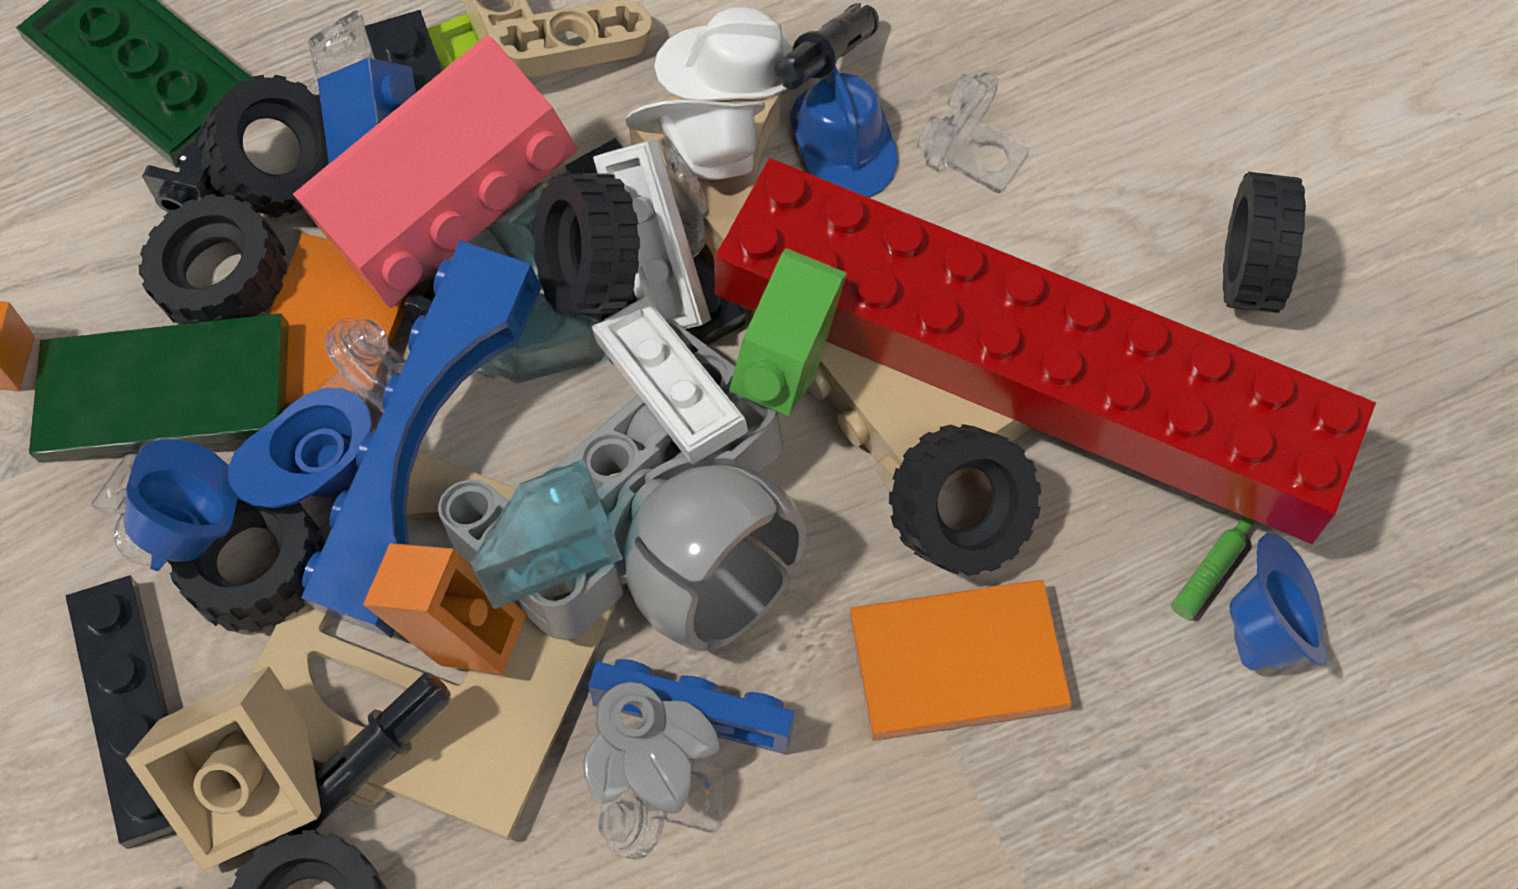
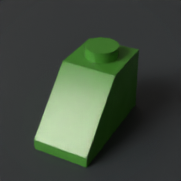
M786 248L743 337L729 388L730 392L789 416L816 377L847 275L846 272Z

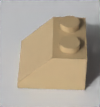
M270 666L158 720L126 758L130 767L202 871L317 819L321 813L306 721Z

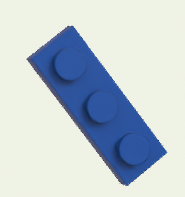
M617 659L614 665L599 661L595 663L588 686L593 706L597 707L601 697L612 687L624 682H637L651 688L661 701H684L699 709L712 724L718 738L787 754L793 731L794 711L783 708L784 703L776 697L759 692H747L744 698L718 692V686L715 683L696 676L683 675L679 678V682L654 676V671L647 665L628 659ZM626 704L621 710V713L643 718L640 709L635 705Z

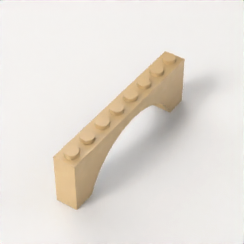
M780 93L771 98L714 101L732 104L757 101L765 103V109L754 116L756 144L753 153V168L744 176L721 180L701 179L690 172L683 171L664 134L647 133L629 127L631 145L657 138L681 220L684 219L694 231L696 245L703 257L711 265L715 264V255L757 180L765 151L780 126ZM672 95V96L668 97L667 99H665V100H663V101H673V100H683V99ZM827 341L816 377L808 388L817 399L822 400L826 397L838 412L837 419L842 431L852 444L857 447L863 444L877 461L875 468L880 479L891 492L894 485L892 477L895 469L901 466L904 460L902 456L908 448H913L920 442L919 438L926 433L939 431L941 426L950 424L961 427L962 424L973 425L1004 436L1010 442H1013L1032 429L1028 425ZM964 468L954 472L946 479L941 489L973 468Z

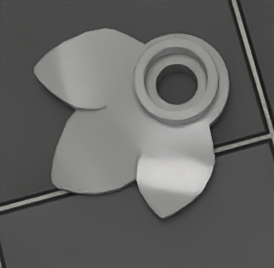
M624 682L609 689L597 704L595 724L599 734L584 756V776L590 791L599 804H605L614 800L630 787L639 798L651 807L666 813L676 814L684 807L691 787V765L689 760L704 758L719 751L720 746L717 733L703 713L690 703L684 701H661L659 696L648 686L637 682ZM632 704L640 709L643 721L638 729H630L622 722L621 710L624 705Z

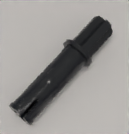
M854 3L839 16L834 17L823 25L818 31H808L800 35L794 42L792 51L775 64V75L783 78V87L795 90L810 78H822L830 74L835 68L838 59L844 57L878 30L879 16L876 10L867 4L861 8V3Z
M430 672L424 673L384 711L374 709L368 714L369 724L315 772L321 813L318 818L290 832L298 835L303 834V830H316L325 819L344 802L348 801L390 759H393L397 754L406 755L412 749L410 740L449 705L451 693L446 685Z

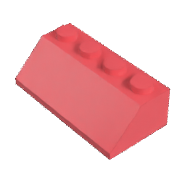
M487 34L294 192L293 195L353 272L389 308H392L437 270L446 258L450 259L460 240L469 243L576 153L578 148L551 104L498 43Z

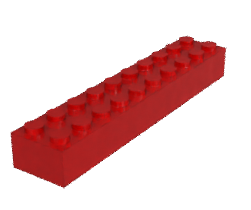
M770 157L715 255V295L752 311H756L781 254L786 248L844 271L847 275L827 342L1312 545L1337 512L1377 403Z

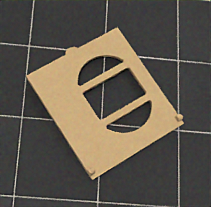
M418 451L410 475L406 518L407 521L419 518H440L438 504L443 493L455 483L468 479L485 482L510 503L525 491ZM331 527L329 528L328 532L326 533V535H325V537H324V542H325V543H326L327 538H328V536H329V534H330V532H331V529H332ZM525 556L516 557L510 562L518 561ZM622 584L623 592L627 584ZM571 593L561 594L555 597L552 601L562 600L568 597ZM619 600L595 620L586 633L569 640L555 639L547 635L528 617H525L503 674L469 670L463 683L460 685H453L441 680L451 693L450 702L446 710L436 716L410 740L412 749L406 755L397 754L393 759H390L351 797V800L360 806H372L380 802L386 793L389 792L508 841ZM305 601L306 605L299 612L296 613L294 611L285 617L286 621L276 625L250 675L270 666L306 721L313 762L323 765L365 727L345 720L330 709L321 699L311 676V657L320 656L403 690H406L424 673L322 633L321 631L330 615L319 612Z

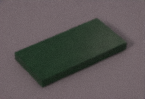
M49 0L16 27L26 43L175 168L180 165L181 155L188 144H193L202 123L216 103L235 84L242 80L245 83L252 78L157 0Z
M282 313L40 340L29 454L38 462L139 452L144 445L160 439H179L198 445L247 440L285 410L288 321Z

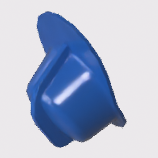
M835 66L830 74L819 78L795 100L790 113L792 129L809 174L866 197H871L882 192L893 179L898 163L896 145L880 105L878 94L869 82L857 75L839 73Z
M323 388L305 394L288 406L278 417L250 436L234 452L228 466L229 486L240 500L254 507L279 508L296 504L309 496L327 497L342 492L352 484L358 471L356 457L359 446L365 435L372 429L369 408L357 394L343 388Z
M179 439L155 440L144 445L134 459L125 489L127 499L123 518L125 534L135 545L151 554L150 569L159 571L168 560L190 562L199 559L206 553L215 539L226 536L232 526L238 497L229 486V465L217 454L196 443Z
M1266 533L1258 540L1256 552L1257 574L1235 595L1229 604L1230 615L1234 624V639L1241 663L1249 670H1258L1266 666L1273 669H1285L1309 659L1315 665L1324 667L1329 661L1323 636L1322 608L1319 593L1312 575L1301 556L1288 541L1278 534Z

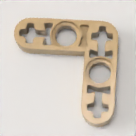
M462 0L479 40L487 34L492 37L526 77L640 55L646 48L652 24L648 11L637 2L630 0H612L539 14L532 13L527 0H503L511 7L504 12L488 10L481 3L484 0ZM563 31H571L582 36L586 42L578 46H570L559 41L556 35Z

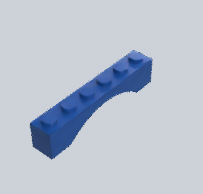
M461 240L456 247L452 259L446 258L441 263L434 281V293L436 295L426 316L420 315L411 329L408 341L410 353L401 373L396 372L392 375L385 388L382 401L385 410L375 432L370 431L365 435L359 446L356 457L358 471L349 491L345 490L339 494L332 507L329 520L332 529L322 552H315L306 565L302 579V585L305 590L301 598L319 612L392 638L395 630L366 608L363 603L389 544L409 545L406 507L410 475L421 442L440 408L460 384L491 358L518 344L542 288L530 263Z

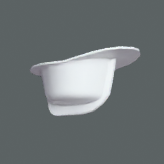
M745 6L729 7L718 12L706 26L682 30L669 38L657 52L654 68L658 82L669 94L683 100L719 101L771 98L787 89L783 87V78L775 75L774 68L776 62L790 53L793 48L781 36V25L773 21L765 13Z
M705 100L663 101L632 110L625 117L626 125L634 130L664 134L683 171L690 172L704 180H721L744 176L752 170L753 153L756 144L754 116L765 109V103L758 101L737 104Z

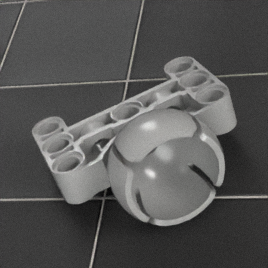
M666 320V322L744 416L747 428H749L746 434L692 465L637 395L512 503L490 485L481 480L472 479L455 483L440 498L438 504L439 516L454 550L527 613L526 617L555 639L569 640L586 633L595 620L624 595L622 584H628L634 601L642 615L659 633L677 644L697 651H705L707 647H723L741 637L753 627L774 605L789 581L786 569L770 554L745 537L750 534L779 556L787 566L798 564L802 557L806 542V525L795 502L779 486L758 474L764 467L775 462L782 451L783 440L778 412L730 392L729 388L735 366L680 325L670 320ZM525 556L518 561L510 562L516 557ZM571 593L568 597L562 600L552 601L555 597L561 594Z

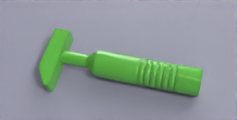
M1243 516L1235 528L1222 533L1202 563L1171 603L1172 609L1178 615L1188 620L1194 618L1246 546L1245 535L1255 523V520Z

